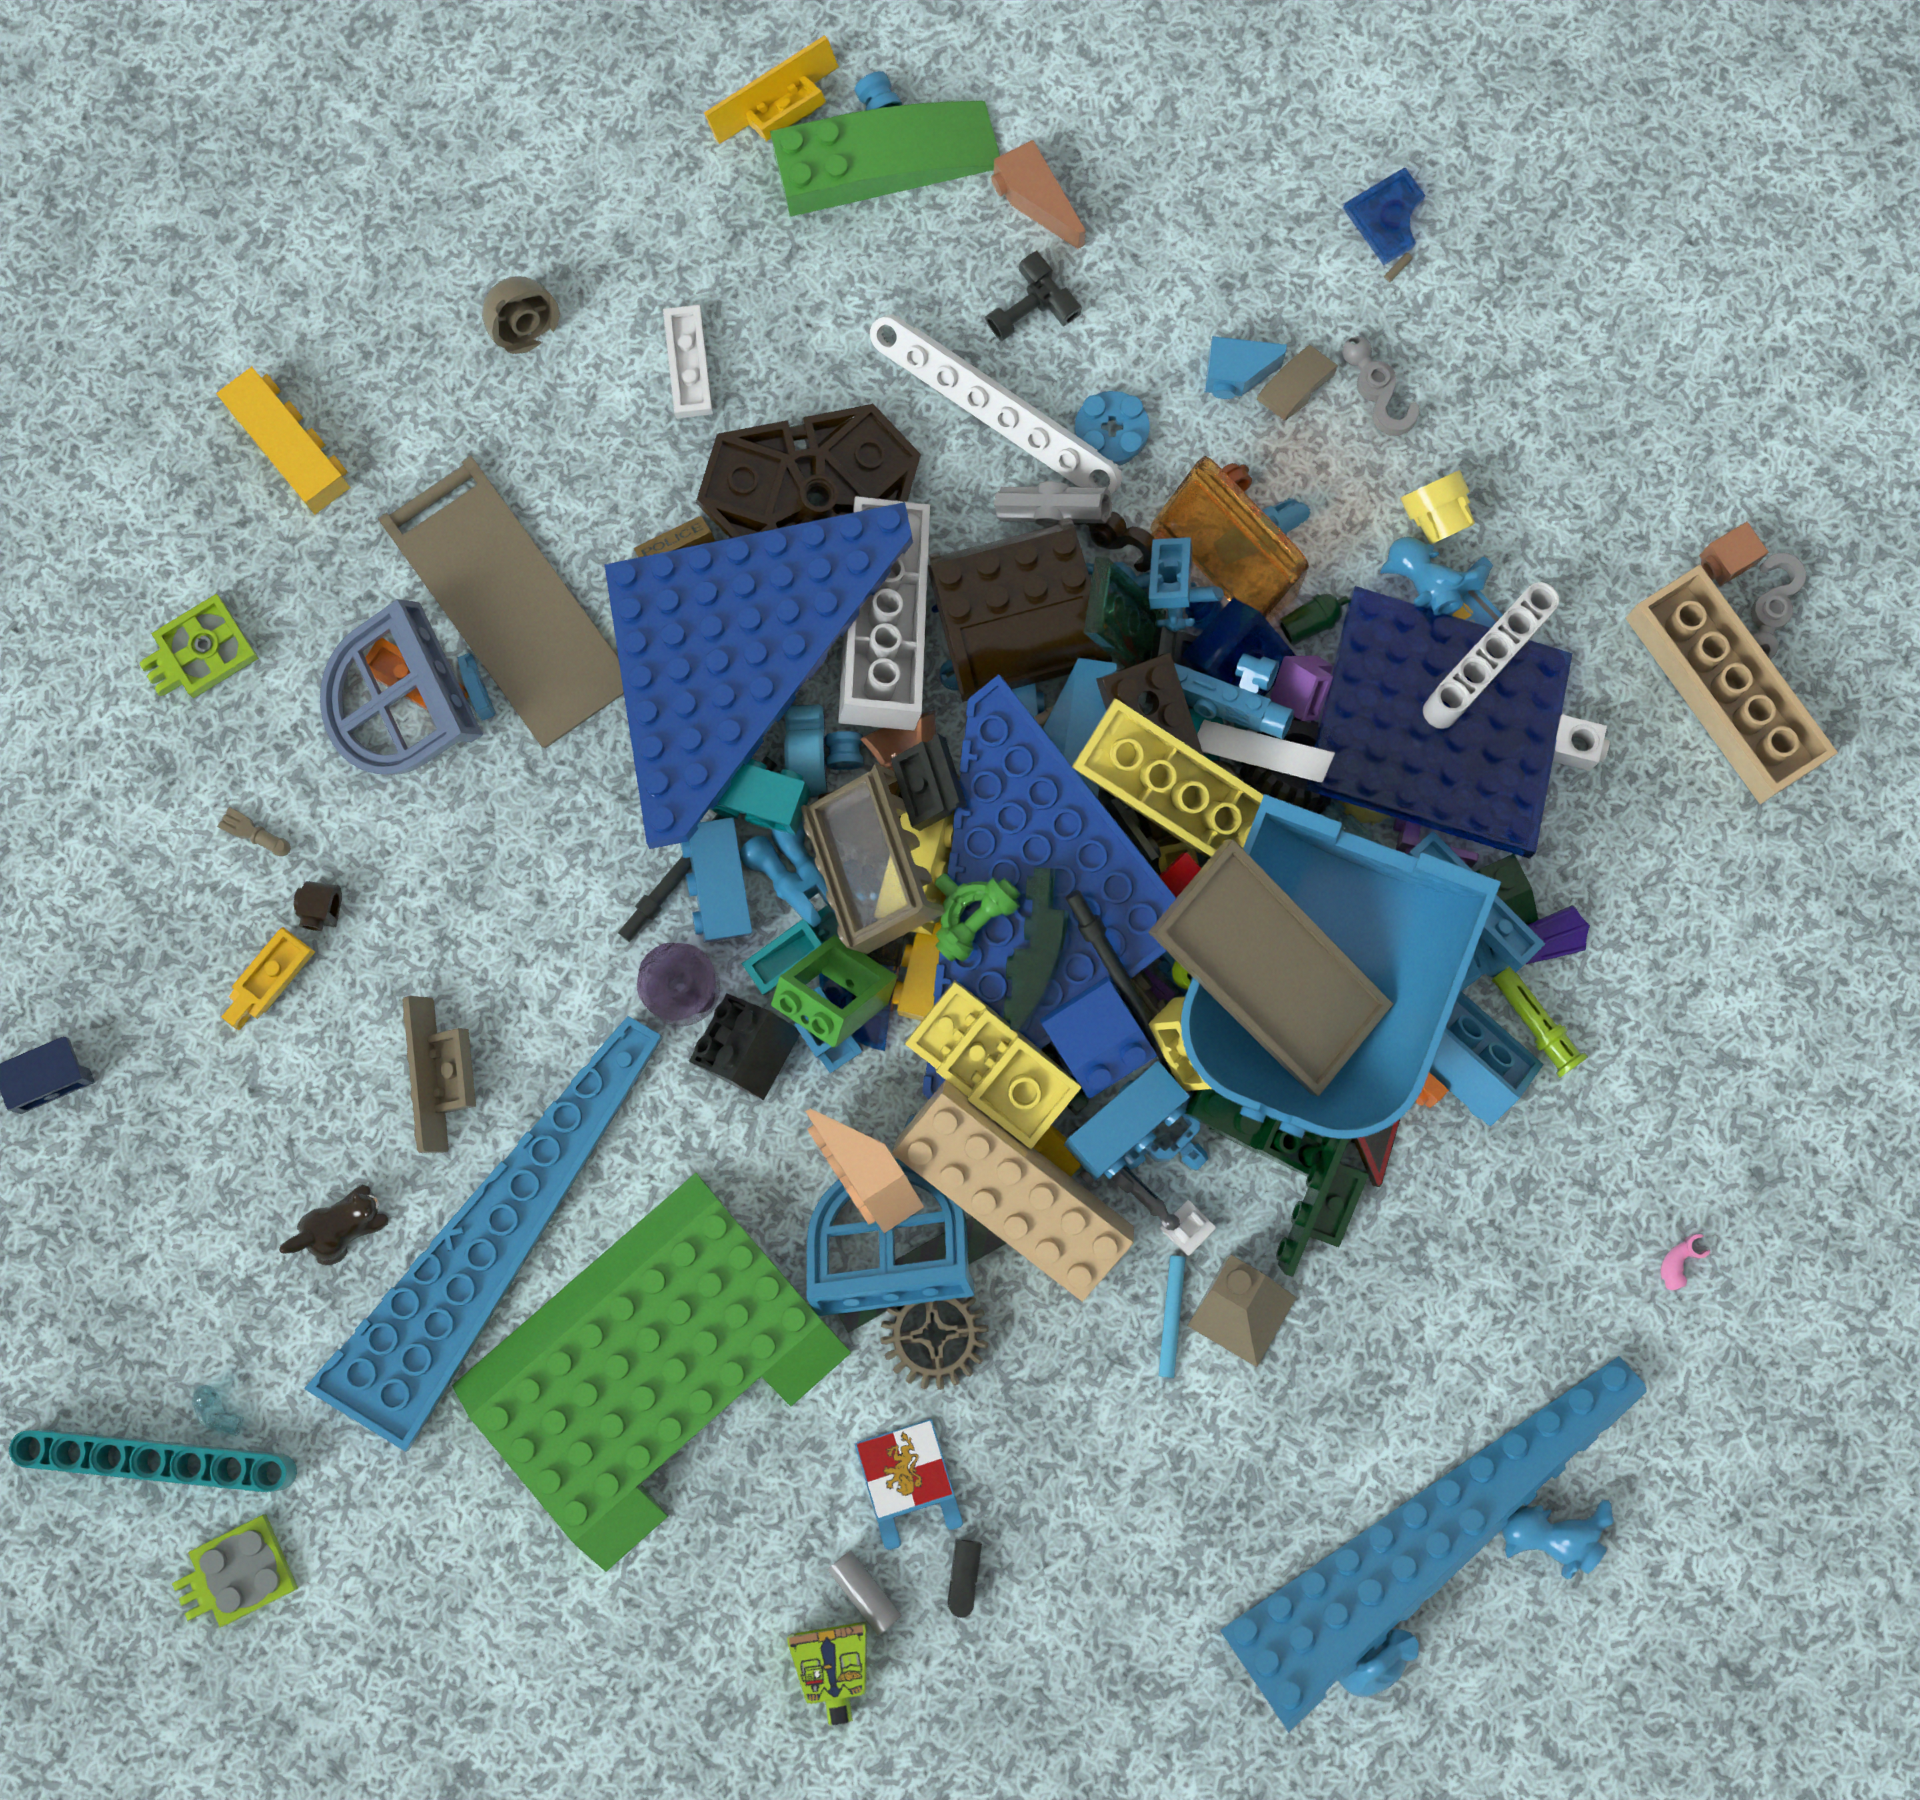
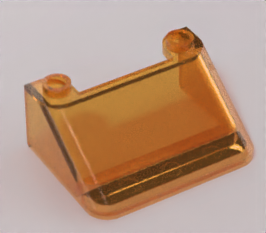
M1203 456L1196 462L1151 523V535L1155 539L1191 537L1193 547L1192 562L1215 586L1223 590L1224 596L1233 604L1232 612L1228 614L1231 623L1241 632L1247 630L1252 637L1297 598L1309 569L1308 561L1299 548L1207 456Z

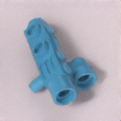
M1244 653L1238 662L1235 673L1236 676L1241 677L1239 687L1174 663L1187 705L1193 707L1196 713L1209 719L1215 716L1233 722L1235 728L1243 730L1252 729L1280 739L1285 738L1294 717V710L1258 695L1259 689L1269 691L1273 685L1279 668L1278 661L1264 656L1258 659Z

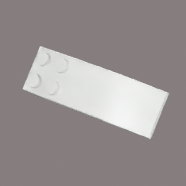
M855 496L853 513L903 502ZM905 502L913 544L905 554L902 553L890 568V575L874 596H869L860 608L859 616L843 636L838 723L915 731L922 713L930 505Z

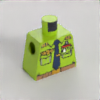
M863 1621L789 1634L787 1637L788 1647L807 1704L825 1701L828 1725H838L853 1721L850 1697L864 1695L866 1692L867 1622Z

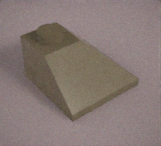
M1230 1254L1226 1256L1187 1326L1255 1367H1258L1296 1297L1267 1275Z

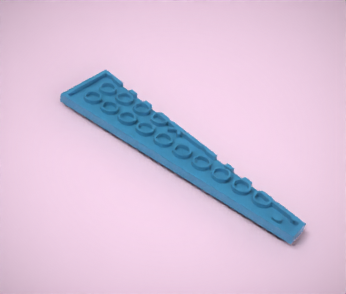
M627 1016L592 1056L587 1066L578 1072L571 1080V1084L543 1112L544 1115L530 1131L524 1134L514 1150L504 1161L498 1164L431 1241L428 1249L418 1256L409 1267L408 1272L395 1287H392L384 1295L381 1303L368 1318H365L358 1325L355 1333L341 1349H338L304 1389L403 1451H409L663 1039V1036Z
M1620 1356L1220 1630L1288 1733L1327 1697L1325 1692L1342 1676L1346 1679L1357 1668L1355 1663L1372 1647L1376 1650L1387 1640L1386 1634L1400 1621L1408 1620L1426 1599L1431 1598L1509 1523L1507 1519L1523 1504L1527 1506L1537 1497L1536 1491L1551 1477L1556 1479L1566 1469L1565 1464L1578 1451H1585L1598 1439L1602 1431L1614 1424L1647 1392L1645 1383Z

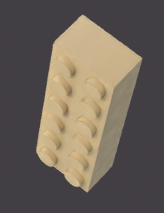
M1701 565L1696 566L1638 603L1625 618L1760 805L1838 753Z
M947 1080L942 1083L896 1139L892 1151L895 1157L1082 1302L1134 1244V1226L1035 1148L1030 1149L968 1101V1096Z

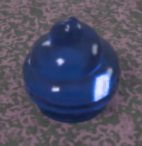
M1222 601L1191 602L1189 607H1186L1185 612L1188 618L1195 619L1193 625L1195 629L1216 630L1221 627L1224 606Z

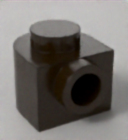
M306 881L302 888H298L294 895L293 905L296 910L295 914L300 918L299 926L313 931H322L323 926L336 927L342 901L340 886Z

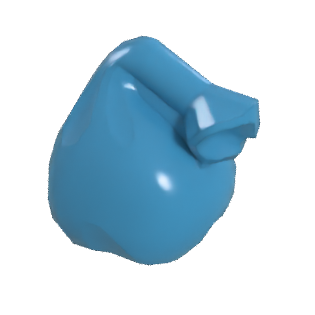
M1390 1630L1386 1634L1387 1640L1376 1650L1372 1647L1355 1663L1357 1668L1346 1679L1342 1676L1338 1682L1350 1694L1357 1697L1372 1696L1388 1689L1402 1677L1407 1666L1406 1661H1412L1418 1657L1419 1643L1416 1637L1411 1632L1405 1630Z

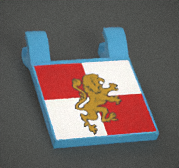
M932 1419L854 1443L883 1545L887 1550L901 1546L900 1536L894 1520L895 1517L938 1503L941 1505L948 1529L954 1530L963 1526V1520Z

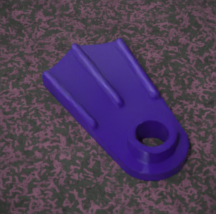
M1573 905L1527 925L1545 945L1526 964L1586 950V939L1590 925L1581 917Z

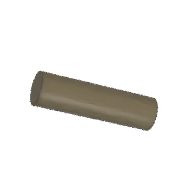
M1405 253L1384 275V278L1391 282L1412 260V256L1409 253Z

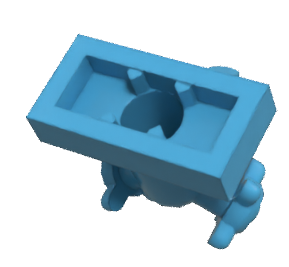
M1191 537L1153 539L1149 586L1150 609H1168V619L1156 621L1159 628L1166 627L1167 630L1171 631L1184 630L1186 626H1193L1195 623L1193 618H1183L1184 607H1189L1191 602L1223 600L1224 592L1220 587H1196V583L1191 582L1193 550Z

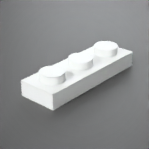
M700 305L663 309L675 417L679 419L712 415L713 409Z

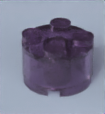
M674 942L664 943L652 949L640 964L637 978L638 995L644 1006L661 1022L675 1027L693 1025L706 1018L716 1006L721 993L719 976L707 955L696 946ZM677 977L684 981L685 988L680 992L674 989V984L672 983Z

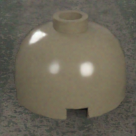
M523 276L508 277L499 281L489 290L482 308V318L487 333L498 347H503L512 354L527 353L542 344L543 342L534 339L549 329L554 332L558 326L560 316L558 303L545 287L538 281Z

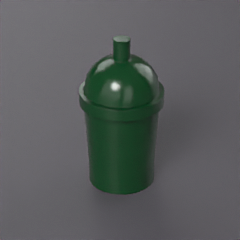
M1316 594L1311 597V600L1278 620L1280 628L1289 643L1294 646L1320 632L1335 628L1342 617L1343 609L1341 606L1349 603V599L1347 596L1337 599L1331 594Z

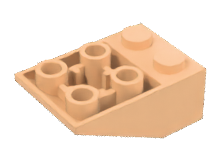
M811 1108L805 1111L813 1123L807 1129L868 1225L876 1221L883 1233H886L924 1208L906 1175L884 1143Z

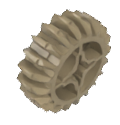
M974 1296L968 1297L964 1303L959 1298L940 1300L953 1305L962 1313L967 1325L960 1326L944 1324L939 1317L937 1301L925 1302L926 1321L920 1329L901 1332L907 1315L912 1309L922 1303L904 1305L900 1311L895 1307H887V1312L896 1316L894 1323L882 1321L881 1327L893 1329V1336H884L880 1340L881 1344H894L895 1350L888 1351L884 1355L886 1360H891L896 1356L901 1360V1362L895 1365L893 1371L898 1374L905 1367H908L911 1371L906 1377V1382L909 1384L915 1380L917 1374L922 1375V1389L928 1388L930 1377H936L938 1390L944 1389L943 1377L950 1375L954 1386L960 1384L959 1378L955 1373L959 1369H962L965 1375L970 1377L973 1371L966 1365L967 1361L972 1359L978 1364H981L983 1361L980 1355L973 1353L975 1346L982 1349L988 1348V1342L977 1340V1333L989 1331L988 1325L976 1326L974 1321L985 1315L984 1310L980 1309L971 1314L968 1309L976 1302ZM931 1313H934L935 1323H937L940 1330H946V1332L956 1331V1334L946 1335L945 1341L940 1339L942 1344L938 1346L939 1355L937 1357L935 1356V1348L932 1346L931 1340L913 1338L915 1335L923 1334L925 1329L929 1330L927 1326L932 1324ZM969 1337L967 1347L962 1356L952 1365L944 1367L943 1350L946 1343L952 1339ZM914 1343L926 1345L930 1351L932 1369L921 1367L913 1362L906 1354L903 1345Z

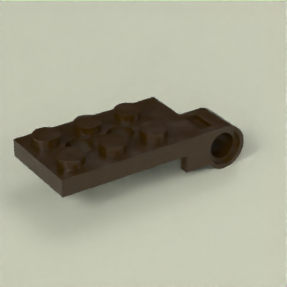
M1164 653L1096 678L1106 711L1113 700L1117 699L1203 755L1171 653ZM1143 692L1148 693L1153 700L1152 710L1148 714L1142 713L1138 707V698ZM1135 811L1141 824L1140 830L1146 838L1151 836L1158 844L1174 837Z

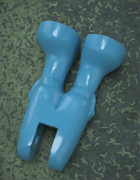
M802 820L796 835L773 829L771 833L774 844L794 865L796 873L787 870L773 845L765 836H755L749 839L740 849V860L750 870L766 874L773 881V887L777 896L785 900L800 917L813 927L822 922L814 905L809 901L818 893L825 904L835 913L827 901V886L823 875L816 867L815 857L810 856L804 846L806 832Z

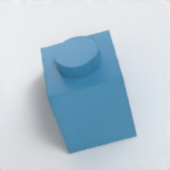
M1212 336L1205 392L1213 393V396L1219 399H1232L1235 396H1243L1282 366L1287 345Z

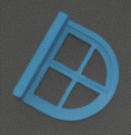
M895 1159L910 1184L918 1186L931 1194L939 1203L942 1211L912 1215L886 1233H883L876 1221L870 1225L867 1222L833 1226L838 1213L851 1199L845 1187L838 1179L829 1187L817 1203L808 1226L807 1300L818 1316L975 1296L974 1280L969 1272L967 1222L964 1209L901 1160ZM945 1222L946 1259L895 1266V1228ZM879 1231L880 1268L829 1274L830 1237Z

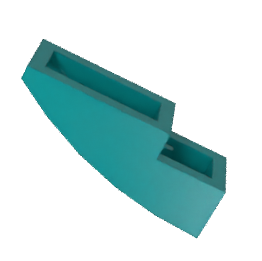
M828 905L817 912L822 920L819 925L813 927L802 919L741 963L762 995L765 996L776 990L779 977L830 937L834 934L839 937L837 931L839 923L836 914L832 912Z

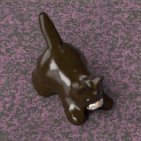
M361 1185L335 1205L326 1208H316L305 1214L297 1224L299 1234L285 1241L279 1247V1251L282 1254H288L307 1248L309 1253L316 1256L319 1264L333 1265L342 1261L348 1253L347 1245L350 1241L360 1236L380 1231L388 1225V1217L385 1214H377L379 1209L378 1199L373 1195H369V1186Z

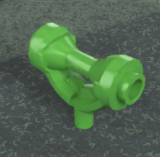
M947 873L940 875L934 884L947 899L942 903L945 914L941 915V928L935 933L940 940L936 947L949 961L953 962L957 958L964 962L974 949L972 944L976 933L992 917L1002 914L1008 916L1014 913L1021 906L1017 901L1021 893L1005 877L1000 882L993 877L988 882L976 881L963 883L958 886ZM975 901H982L981 906L965 922L960 923V917L965 907Z

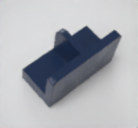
M64 1036L0 1063V1092L6 1109L19 1114L26 1113L95 1083L90 1068L79 1065L70 1039Z

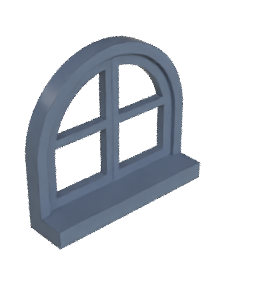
M396 599L346 635L332 652L321 682V715L325 730L333 746L344 759L355 767L374 774L396 775L408 773L425 765L457 742L472 743L483 735L420 602ZM391 631L410 673L381 692L363 651ZM355 661L373 699L345 718L343 709L344 683L348 671ZM415 688H418L437 730L408 748L389 706ZM380 713L398 753L392 755L375 753L363 746L352 732Z

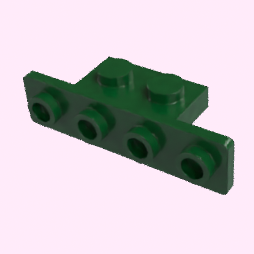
M1323 1136L1321 1142L1323 1153L1318 1164H1313L1309 1170L1306 1179L1308 1189L1303 1201L1296 1203L1291 1216L1292 1229L1288 1238L1284 1237L1277 1249L1276 1259L1279 1260L1278 1266L1285 1275L1294 1276L1309 1237L1340 1247L1369 1176L1365 1170L1341 1162L1349 1139Z

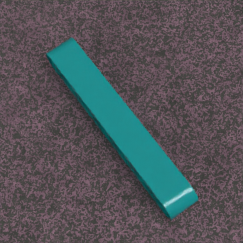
M45 1429L22 1431L14 1436L9 1445L11 1460L17 1466L32 1469L256 1492L284 1490L292 1485L297 1475V1466L294 1460L280 1453ZM34 1438L40 1443V1453L35 1459L29 1453V1445ZM73 1442H76L80 1447V1457L76 1463H73L68 1456V1450ZM113 1446H116L121 1454V1459L116 1467H113L108 1460L109 1450ZM152 1450H156L161 1457L160 1466L156 1471L150 1469L148 1465V1456ZM192 1454H196L201 1461L200 1471L195 1476L187 1468L188 1459ZM232 1458H236L241 1465V1473L236 1480L232 1479L227 1473V1465ZM272 1462H276L281 1468L282 1475L276 1484L270 1482L267 1477V1469Z

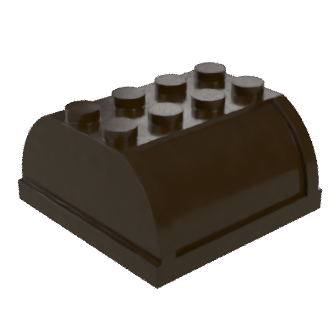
M1071 518L1059 520L1058 525L940 555V552L928 554L930 561L928 573L962 702L968 701L971 696L998 674L1002 676L1011 689L1069 675L1078 658L1112 663V655L1100 618L1094 590Z

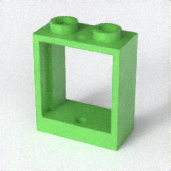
M834 934L779 977L771 1006L831 1047L836 1048L888 1005L898 976L864 953L846 948L841 939ZM822 973L857 996V998L843 1009H840L806 986V984Z

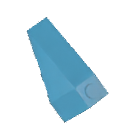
M1078 658L1043 727L1044 731L1071 765L1074 764L1106 713L1096 678L1115 672L1117 663ZM1078 772L1098 798L1100 786Z

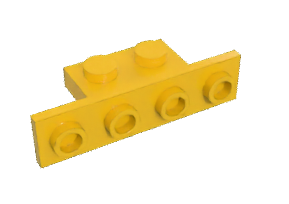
M825 35L705 111L704 115L716 141L721 144L749 125L765 141L771 139L770 131L789 127L803 117L811 115L817 108L824 105L826 100L823 92L814 83L839 68L828 38Z

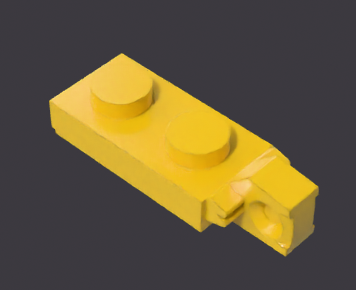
M282 926L231 986L234 990L229 998L234 1002L221 1018L237 1030H240L251 1016L258 1019L263 1012L266 1013L314 955L315 951Z

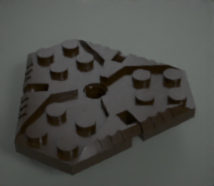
M874 404L803 417L802 424L790 426L789 421L786 420L718 433L699 489L696 504L722 529L726 536L735 538L853 513L855 496L907 502L921 454ZM805 439L807 449L796 451L794 441ZM819 493L826 499L827 504L815 506L809 502L807 495Z

